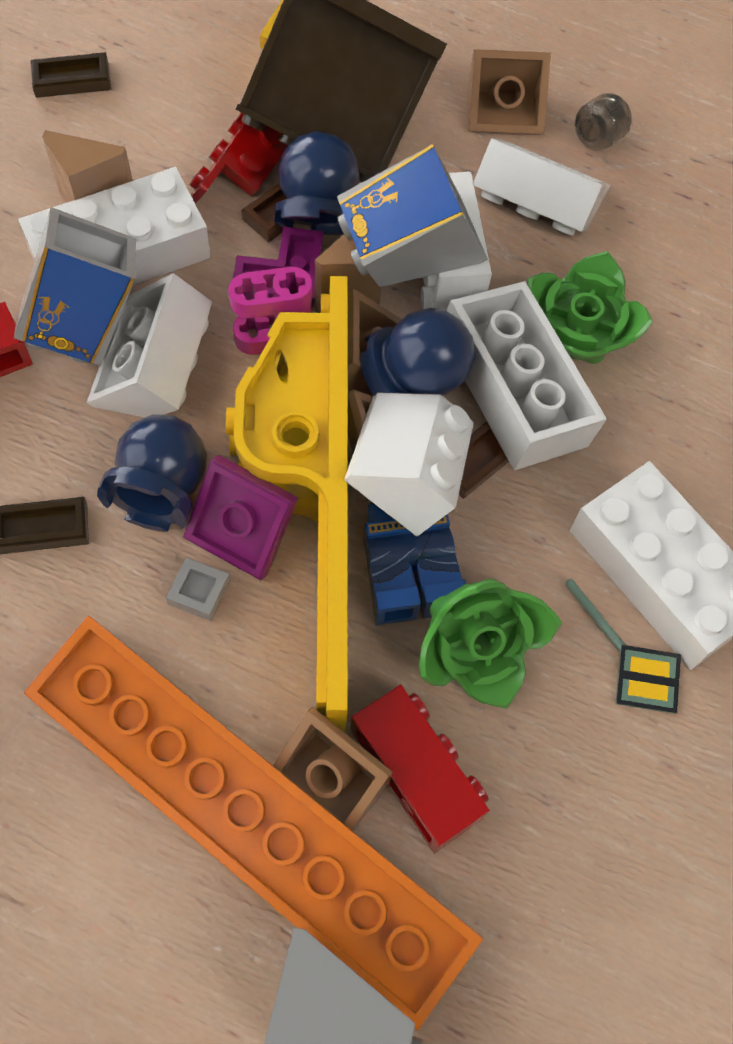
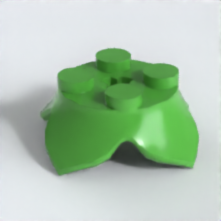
M608 251L581 259L572 266L568 274L562 279L553 273H539L527 280L529 289L571 359L582 360L591 364L599 363L609 352L634 343L649 329L653 322L646 307L637 301L628 302L625 300L626 281L623 271Z
M485 579L480 582L465 584L447 594V596L437 598L431 604L430 614L432 618L429 630L421 646L419 674L425 682L433 686H445L452 679L456 680L467 695L476 701L507 709L522 687L525 678V652L528 649H540L549 643L561 627L562 621L543 600L531 594L510 589L504 583L495 579Z

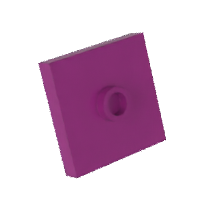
M217 455L211 458L183 538L261 581L270 571L299 497L271 482L257 478L243 467Z

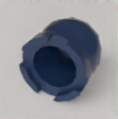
M314 131L298 136L283 152L278 169L280 188L287 200L276 203L274 223L282 228H293V223L309 225L311 230L324 231V235H343L344 232L338 221V216L342 215L343 212L337 196L359 184L358 161L349 144L337 135Z
M427 308L410 313L397 323L394 328L387 326L366 336L364 340L367 341V351L360 354L362 373L374 396L377 393L446 395L454 391L469 377L475 360L473 336L465 323L451 313L436 308Z
M152 414L131 423L118 441L115 456L116 467L104 473L98 487L97 497L107 509L114 503L117 507L125 510L127 515L124 520L137 526L162 532H168L171 524H177L181 529L184 528L192 508V502L188 495L195 492L205 474L207 452L203 440L191 424L174 415Z

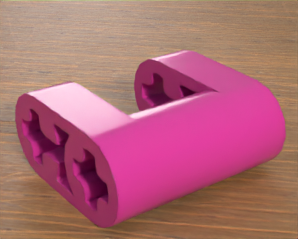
M283 267L247 272L237 275L229 284L230 306L232 311L238 315L233 323L234 342L243 353L249 355L262 353L270 337H267L271 329L270 325H273L280 312L312 313V279L309 273L299 267ZM273 287V297L269 298L267 288ZM251 291L254 299L246 300L244 292ZM255 329L258 337L250 338L247 330Z

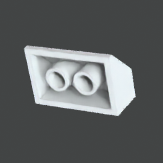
M491 138L473 182L474 186L483 189L481 197L502 205L504 199L518 204L516 212L538 220L540 214L554 220L553 228L572 236L576 230L580 232L587 230L610 188V184L508 141Z
M174 273L129 295L102 364L98 368L86 403L94 408L140 417H147L152 414L165 415L179 410L187 395L185 388L190 372L198 360L196 353L201 337L209 325L207 318L212 301Z
M377 393L372 397L344 480L415 536H419L456 508L474 422L470 420L468 414L461 407L451 404L442 395Z

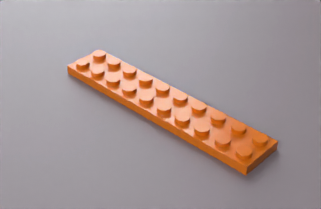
M88 615L25 690L24 694L294 926L306 930L415 1023L414 1028L417 1031L484 938L91 616Z

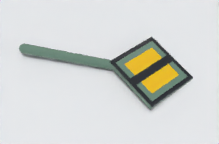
M568 579L566 581L568 589L620 652L616 704L677 714L681 654L625 645L575 581Z

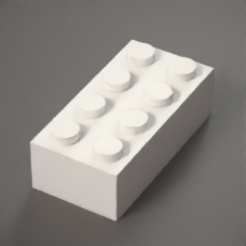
M176 167L52 207L136 238L135 281L133 285L211 258L207 226ZM50 208L18 219L34 261Z
M526 282L450 300L447 312L461 319L473 336L475 360L469 377L465 382L514 471L589 447L607 418Z
M650 461L580 509L570 532L676 654H681V660L690 671L733 639V551Z

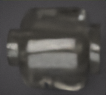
M602 93L581 106L575 117V133L585 147L594 151L605 150L619 142L629 132L632 123L631 110L621 96L614 93Z

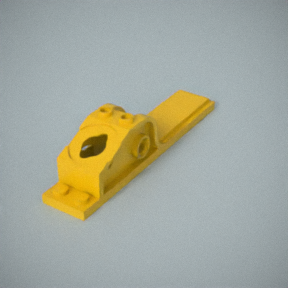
M330 276V294H321V313H279L267 334V337H270L256 364L254 367H248L236 388L235 407L226 408V434L229 435V454L231 457L238 458L239 466L257 478L271 482L299 497L293 514L306 516L318 524L316 710L346 733L348 711V483L344 479L348 471V276Z

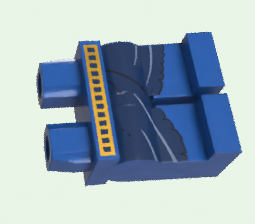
M373 502L368 504L363 543L376 626L417 620L420 607L423 619L432 618L430 607L434 600L441 596H447V594L466 584L465 579L461 577L454 539L449 528L448 514L419 536H415Z

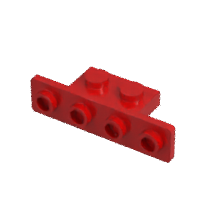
M240 113L227 130L233 135L229 142L222 139L208 158L214 162L209 170L203 166L189 185L194 189L191 194L194 203L196 204L208 191L220 172L224 173L248 195L253 196L288 146L278 140L281 132L267 125L263 132L242 122L244 114Z

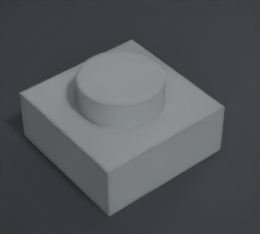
M186 557L166 597L168 605L212 621L230 582L229 573Z

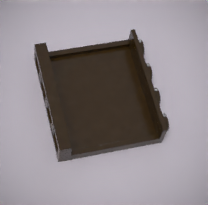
M283 0L241 103L237 104L235 110L244 114L242 122L263 132L267 125L281 132L278 140L288 146L298 136L314 131L339 136L349 144L358 161L359 182L362 183L388 168L447 43L367 0Z

